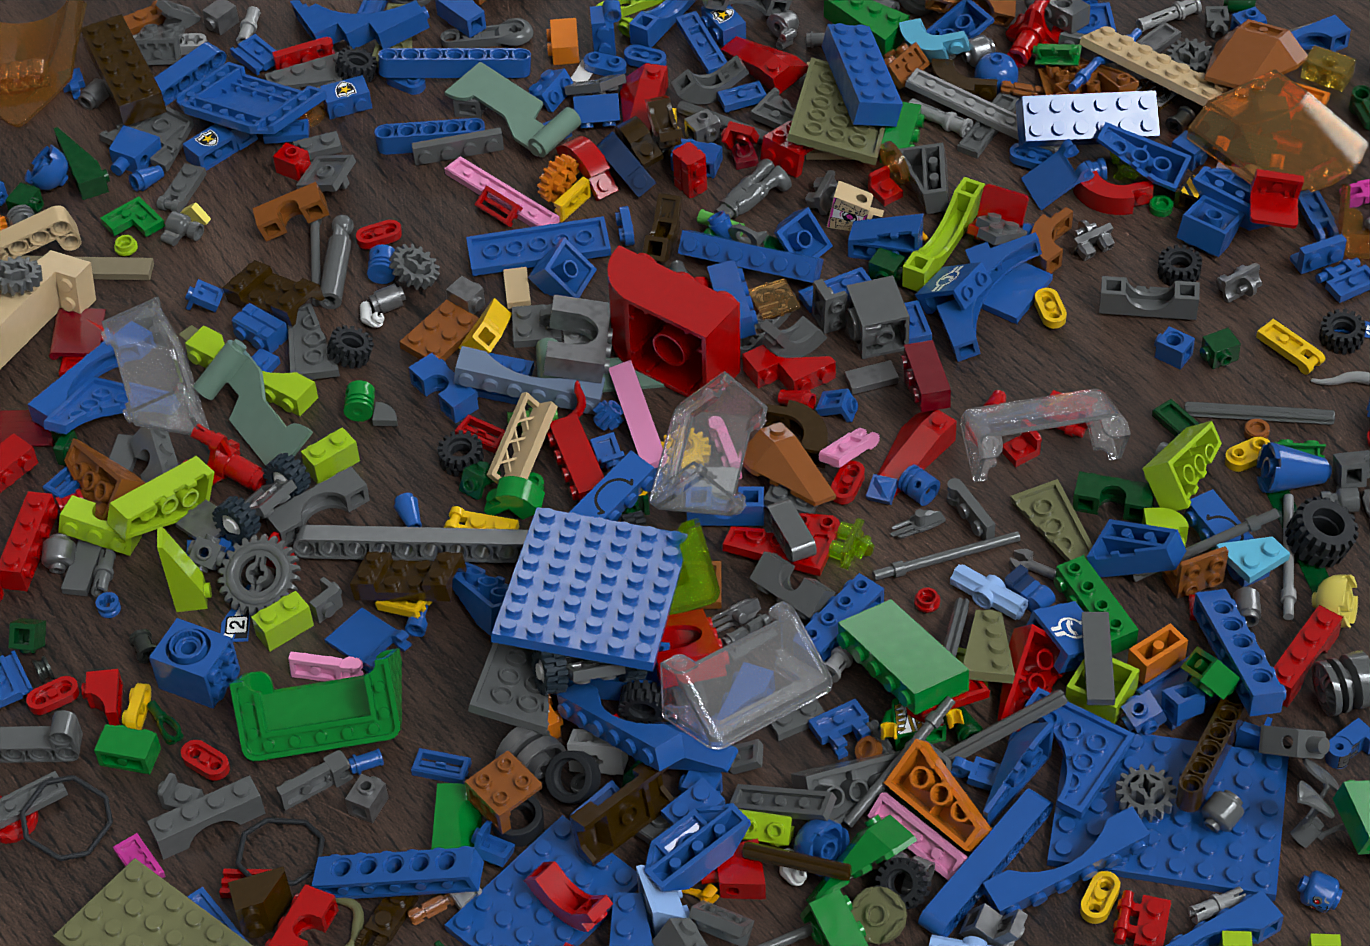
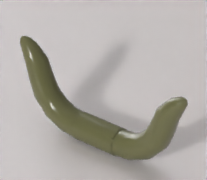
M336 898L338 904L350 908L353 912L351 938L345 946H355L356 938L363 929L364 911L361 904L355 899Z

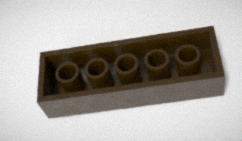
M122 14L80 28L86 49L125 126L167 112L162 92Z

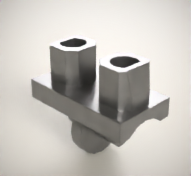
M828 170L825 177H817L814 181L815 192L808 193L805 197L808 207L818 208L820 215H827L833 203L838 185L834 177V170Z
M1087 220L1078 222V230L1074 231L1076 237L1073 240L1074 244L1069 247L1071 254L1078 253L1083 261H1086L1096 254V250L1093 247L1095 244L1099 246L1102 252L1111 250L1115 244L1111 236L1113 230L1111 223L1097 228L1096 223L1090 224Z
M1259 264L1241 265L1236 268L1233 274L1229 276L1223 274L1217 278L1218 289L1223 292L1224 301L1229 303L1245 294L1251 297L1257 293V288L1262 286L1259 276Z

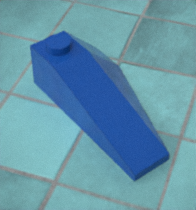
M465 562L467 570L466 572H456L452 580V588L476 624L491 636L509 584L505 583V578L485 575V569Z
M648 723L665 724L682 735L686 757L668 766V769L728 773L739 752L736 747L683 723Z
M1051 722L1030 723L1022 727L1019 732H1013L1010 736L1007 750L983 810V817L989 825L993 823L1051 757L1054 724Z

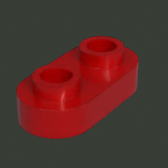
M385 220L368 225L356 232L357 244L363 249H371L376 245L389 244L399 240L402 236L401 224L396 220Z
M851 460L840 467L831 484V488L836 494L834 502L848 504L855 499L865 479L863 464Z
M799 513L809 531L815 532V536L827 537V534H837L838 538L840 535V521L836 517Z
M62 676L30 691L26 702L33 714L43 715L74 701L79 696L80 689L75 678Z
M191 740L183 745L181 757L187 767L213 781L221 780L228 775L230 765L225 754L201 740Z

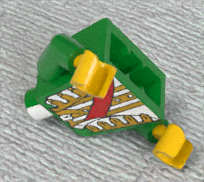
M893 699L891 709L885 712L880 725L881 740L893 737L895 751L902 750L905 743L912 739L925 723V720L920 714L914 715L907 707H904L899 699ZM960 709L949 710L943 718L944 722L937 730L934 729L925 740L931 744L946 741L947 725L951 729L954 727L953 724H964Z

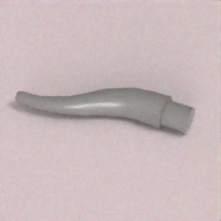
M1352 371L1333 378H1312L1310 381L1320 385H1338L1351 382L1369 385L1370 372Z

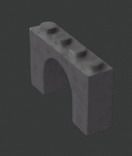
M554 295L549 328L577 332L588 337L591 342L586 344H569L548 341L543 375L602 383L603 373L608 374L610 359L606 358H610L612 344L609 343H611L613 328H609L611 324L608 302Z

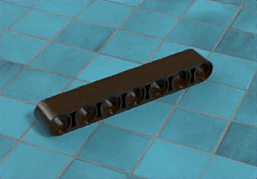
M1235 690L1226 696L1224 700H1220L1179 779L1176 805L1182 811L1195 812L1199 810L1237 736L1239 726L1243 725L1248 715Z

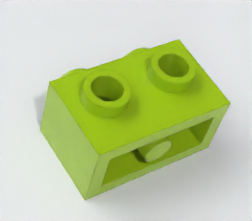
M343 427L301 451L303 463L307 468L305 471L309 472L310 477L317 484L360 461L357 443Z
M297 591L282 597L279 601L251 616L256 636L269 652L314 626L310 607Z

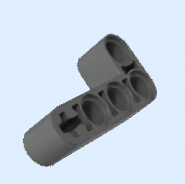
M60 710L53 714L51 726L0 727V763L72 762L77 760L83 737L77 716L70 711Z

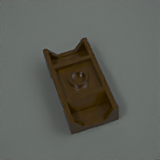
M256 260L249 263L222 287L229 303L242 308L251 303L291 327L296 324L298 308L308 299L314 298L319 301L325 299L318 283L304 278L298 282L274 274L271 266Z
M367 552L350 582V587L355 600L451 602L452 580L456 572H466L467 567L462 553H438L434 561L393 560L391 552Z
M641 762L632 769L634 779L604 800L599 806L590 801L569 816L578 855L592 866H595L659 817L661 810L675 800L663 785L661 775L669 767L659 772Z

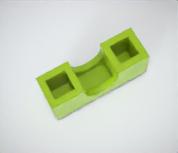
M72 495L60 513L58 533L130 556L140 541L142 534L124 540L107 524V521L99 520L95 517L96 503Z

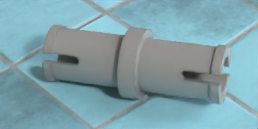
M251 6L247 9L245 19L240 23V32L236 39L238 44L256 32L257 21L261 14L257 7Z
M1238 886L1220 895L1217 893L1210 895L1208 900L1188 907L1189 917L1195 915L1196 917L1191 919L1192 922L1195 924L1200 923V921L1217 915L1224 908L1230 909L1236 906L1246 894L1244 893L1239 896L1243 889Z

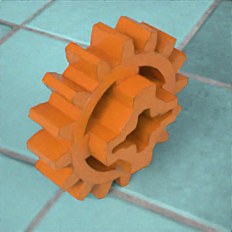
M562 154L561 157L556 156L555 161H549L548 168L543 169L545 173L539 177L541 182L537 184V187L540 188L538 190V194L541 195L540 197L554 203L556 199L560 198L573 186L572 184L577 181L576 175L579 173L577 169L579 164L569 155Z

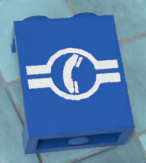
M982 262L942 267L915 296L926 314L934 313L937 310V306L943 304L952 294L961 310H966L993 281Z
M1076 601L1033 610L1027 625L1034 624L1040 629H1044L1060 650V654L1054 664V668L1059 674L1077 670L1084 659L1081 613L1083 610Z

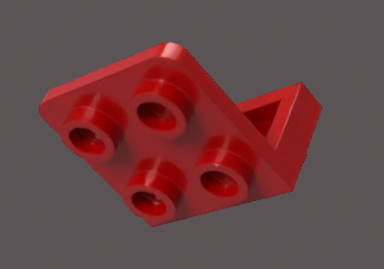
M788 121L763 136L760 159L771 160L775 167L778 165L786 173L797 178L802 174L804 156L815 148L787 141L792 121Z
M1256 169L1250 187V221L1258 224L1295 229L1298 225V198L1304 183V176Z
M986 184L983 188L977 217L988 215V213H996L1002 216L1001 219L1015 222L1022 228L1029 198L1027 195ZM975 219L969 224L967 233L974 235V238L977 240L985 241L977 237L979 227L975 226L977 221Z

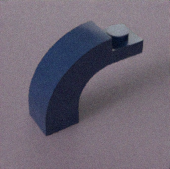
M613 131L596 145L638 197H641L656 184L655 180Z

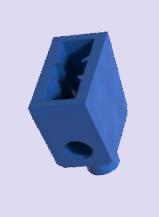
M124 125L109 148L112 172L121 176L125 170L133 172V170L149 167L151 165L150 158L162 148L160 137Z

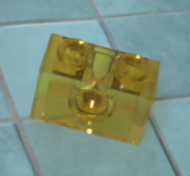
M1314 45L1308 53V59L1303 63L1301 78L1343 92L1353 77L1356 59Z

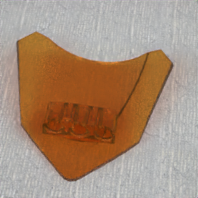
M67 0L57 12L38 21L18 24L0 22V118L14 127L25 125L71 81L81 33L80 28L83 24L87 6L84 0Z

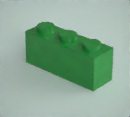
M902 102L903 106L897 126L886 127L880 147V163L901 166L898 149L914 147V143H918L920 137L919 128H923L925 115L921 114L922 105Z

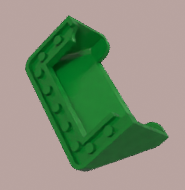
M400 649L382 651L374 660V669L370 673L361 676L275 690L271 677L263 671L244 673L229 685L244 756L252 761H261L395 738L402 728V660Z

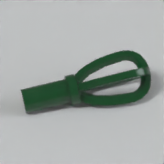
M155 700L150 701L147 704V708L154 716L164 741L168 745H174L177 741H181L184 735L181 732L179 723L173 717L167 715ZM165 722L177 732L175 737L166 732L163 727Z

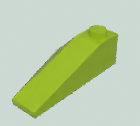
M158 527L157 549L176 612L208 609L207 598L212 597L210 582H205L203 572L163 527Z

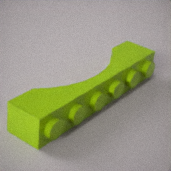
M967 177L962 179L955 189L946 213L933 236L922 248L913 251L903 265V287L918 292L942 268L968 229L969 224L973 222L978 214L985 186L984 183Z
M204 325L185 343L188 359L193 364H199L205 368L208 367L225 345L222 334ZM262 371L267 402H273L285 411L301 416L318 399L315 382L297 372L270 373Z

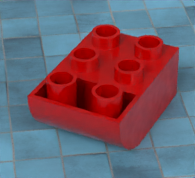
M619 245L609 259L607 270L611 328H613L612 348L615 355L622 362L631 360L636 371L708 407L740 373V302L726 291L717 292L696 282L686 272H675L656 263L646 253L637 254Z

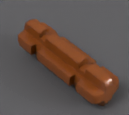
M1006 80L1001 82L1000 92L1004 94L1012 93V95L1021 97L1044 95V89L1041 86L1033 87L1030 84L1018 82L1012 84L1011 81Z
M448 893L444 895L438 894L421 903L420 908L416 906L408 910L407 915L413 925H418L424 921L423 918L429 919L448 908L447 905L453 906L455 903Z

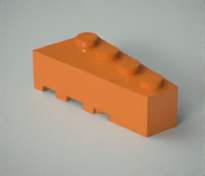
M915 739L884 784L965 851L973 852L990 833L992 828L928 742Z

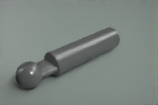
M338 215L331 223L333 235L328 240L320 285L325 299L323 301L318 300L319 304L327 309H336L342 303L351 249L349 235L354 229L353 220L347 215Z

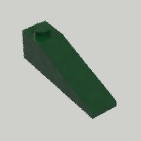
M58 127L53 128L58 146L68 161V168L82 199L86 200L109 192L107 183L110 182L107 170H102L99 162Z

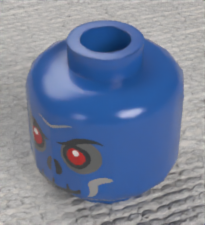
M1317 870L1312 871L1309 876L1303 875L1297 886V891L1301 892V903L1322 913L1327 912L1329 909L1334 910L1343 892V889L1339 888V881L1336 878Z

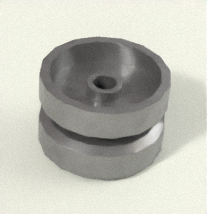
M516 727L500 743L495 759L506 751H510L544 786L546 784V769L550 760L558 753L566 750L556 738L550 735L548 730L546 735Z

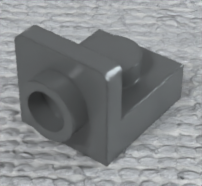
M474 98L467 101L453 99L455 117L481 119L483 111L488 108Z
M173 773L168 774L157 790L162 809L169 811L204 796L202 789L178 783L176 775Z

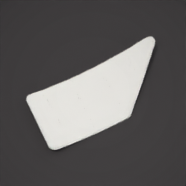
M584 59L581 60L577 70L571 77L572 81H588L593 74L585 70Z

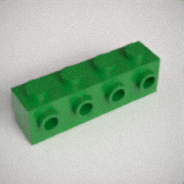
M1084 555L1056 566L1054 585L1058 592L1064 594L1068 603L1076 601L1083 612H1109L1112 655L1137 644L1139 629Z

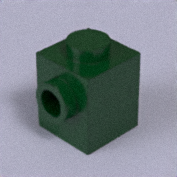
M21 182L5 200L8 211L17 205H27L32 208L34 214H37L44 206L40 189Z
M880 247L869 261V277L871 280L893 276L897 284L899 280H903L905 257Z
M1228 327L1202 337L1200 356L1203 361H1207L1212 369L1226 366L1239 359L1241 343Z
M20 618L10 622L9 648L20 649L21 653H35L36 649L45 646L46 620Z

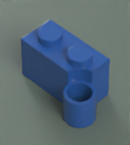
M605 0L603 6L590 7L594 52L616 56L613 23L621 19V6L618 0Z

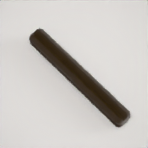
M745 842L742 849L744 858L844 881H848L852 874L851 865L843 862L753 842Z

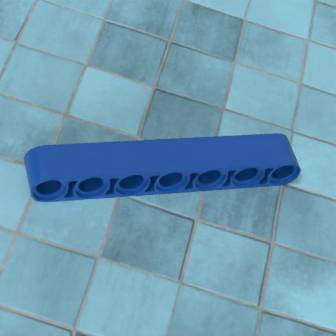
M386 48L378 53L379 75L385 78H461L479 62L487 65L505 78H525L531 73V52L523 48Z
M1028 788L926 906L920 915L918 925L934 935L948 937L982 897L983 882L1003 872L1046 821L1053 809V802Z

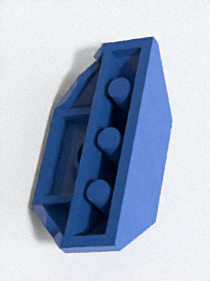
M1204 166L1193 179L1192 183L1200 197L1203 195L1245 213V217L1240 225L1241 227L1250 231L1271 226L1250 221V187L1252 179L1234 170L1211 169L1208 166Z
M733 803L725 804V806L695 808L651 841L644 872L662 892L690 889L734 855L750 827L751 821Z

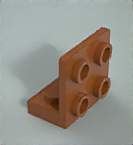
M917 42L910 45L904 43L896 50L892 49L883 55L891 78L898 89L905 87L906 80L916 68L924 70L931 64Z
M1224 546L1182 561L1176 570L1163 571L1162 577L1177 599L1186 595L1189 596V594L1193 595L1197 591L1208 587H1216L1224 582L1229 550Z
M506 751L465 781L468 800L488 821L492 822V825L501 834L511 829L510 811L542 789V783L510 751Z

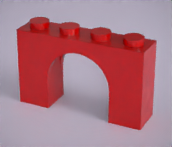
M703 608L669 615L661 642L670 643V650L658 652L655 663L661 687L666 688L724 676V665H728L726 649H723L721 638H718L716 627H713L711 617H706Z

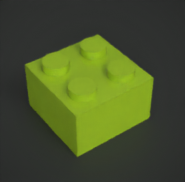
M1112 658L1115 705H1087L1083 659L1067 685V701L1116 724L1123 713L1121 706L1134 695L1137 689L1140 669Z

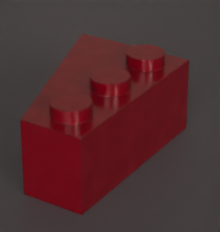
M933 340L905 344L904 355L900 356L902 370H904V382L913 397L914 403L917 404L921 412L951 408V388Z

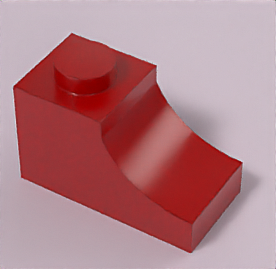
M110 669L86 672V683H82L81 686L83 699L88 700L90 709L96 708L106 714L109 725H121L123 682L119 670Z

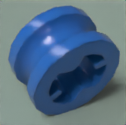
M102 593L96 599L95 604L101 617H115L121 610L118 596L115 593Z

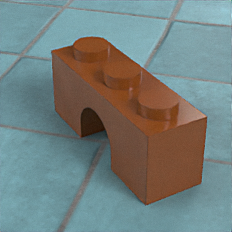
M316 181L252 208L257 228L266 242L287 233L286 224L289 219L296 215H304L308 224L330 215L325 196Z

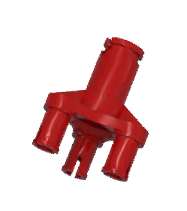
M1035 0L1028 7L1026 13L1019 14L1014 24L1010 25L1006 31L1007 39L1013 42L1007 55L1016 62L1018 68H1023L1028 63L1033 54L1034 45H1038V43L1058 44L1059 35L1061 32H1064V30L1053 25L1050 31L1045 23L1044 10L1050 3V0Z
M197 424L193 428L191 438L209 446L210 456L207 466L214 471L212 486L227 477L244 487L252 488L254 492L261 486L266 485L265 481L267 479L263 478L264 472L262 468L240 456V444L233 439L228 440L225 435L219 432L215 433L201 424Z

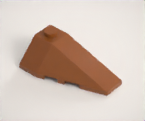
M781 422L759 429L737 456L739 463L751 474L757 477L763 475L769 478L770 483L776 487L781 484L789 488L790 494L813 506L836 499V494L797 437Z
M73 438L64 461L73 479L79 482L83 498L96 503L95 517L99 520L107 521L110 502L142 486L145 482L133 472L80 440Z

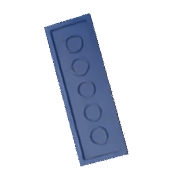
M604 216L466 237L472 276L503 272L504 269L535 267L538 261L564 237L586 259L610 256L611 247Z

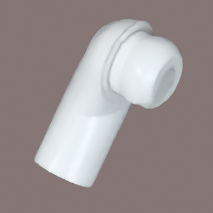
M367 301L360 304L361 322L372 328H380L383 325L384 315L380 313L378 316V312L372 314L371 303Z
M782 866L779 868L780 875L793 886L802 885L807 878V873L804 871Z

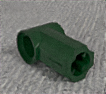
M1357 85L1352 90L1348 109L1352 114L1358 116L1364 128L1370 132V88L1365 85Z

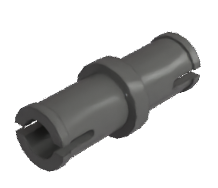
M106 549V553L104 550L100 551L98 565L93 571L94 582L91 588V594L95 597L101 595L102 590L103 593L108 592L109 582L113 579V564L116 553L112 550Z

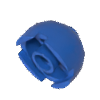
M999 52L984 55L977 62L974 72V78L997 79V95L1000 93L1002 81H1011L1014 84V82H1018L1019 77L1016 62L1009 55Z
M50 145V148L46 146L32 161L31 164L34 165L32 172L27 170L24 178L25 182L40 190H52L58 185L61 187L68 179V161L59 149L53 145Z
M830 819L828 821L810 820L798 831L794 842V852L837 861L850 843L849 833L841 824Z

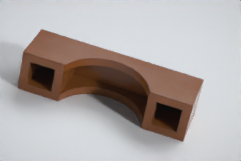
M926 0L925 9L946 13L953 4L959 3L961 0ZM972 0L994 18L995 21L992 24L1008 27L1015 18L1016 0Z

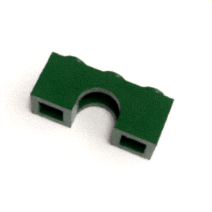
M1079 471L1073 497V509L1078 512L1098 515L1102 504L1116 502L1124 509L1123 520L1142 523L1144 508H1152L1154 493L1150 484L1145 482Z

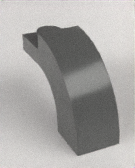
M736 55L721 68L710 74L697 75L687 69L674 79L671 84L681 99L693 104H709L719 101L717 98L718 91L733 88V85L749 74L742 60Z
M804 316L793 326L785 330H779L767 319L760 325L766 332L763 336L765 340L762 343L778 357H804L827 339L824 333Z

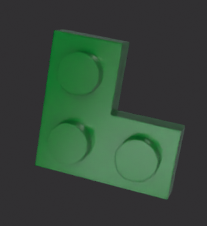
M139 196L100 218L102 225L114 236L133 225L145 237L165 227L164 220Z

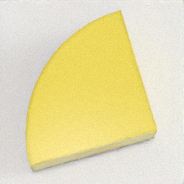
M196 202L185 207L180 212L188 215L192 222L197 221L203 225L208 224L211 220Z

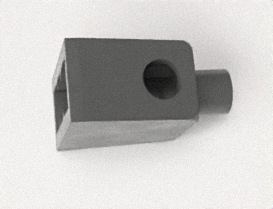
M1261 725L1259 753L1322 759L1324 754L1330 749V742L1326 738L1325 731ZM1285 736L1292 737V746L1283 745Z

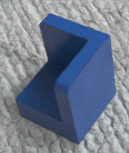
M1267 717L1264 725L1271 726L1273 718ZM1244 721L1243 725L1239 726L1235 747L1259 750L1261 727Z

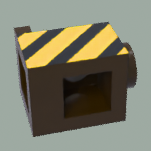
M1191 175L1186 183L1183 182L1181 187L1176 189L1175 208L1187 211L1201 198L1192 183L1195 175Z

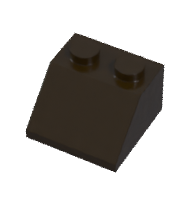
M284 866L228 882L234 909L245 939L259 938L264 934L272 932L292 904L293 897Z

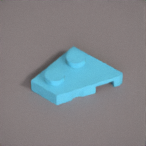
M1274 537L1226 542L1216 545V549L1224 546L1227 547L1229 550L1227 564L1248 584L1288 561L1290 557V552Z

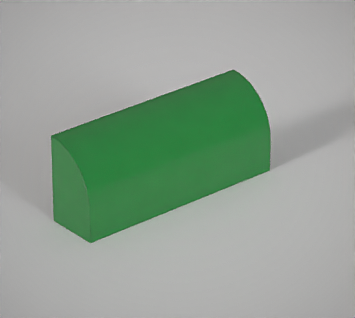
M437 783L431 850L434 848H459L461 846L474 847V844L471 843L472 836L477 827H482L483 814L468 800L465 784Z

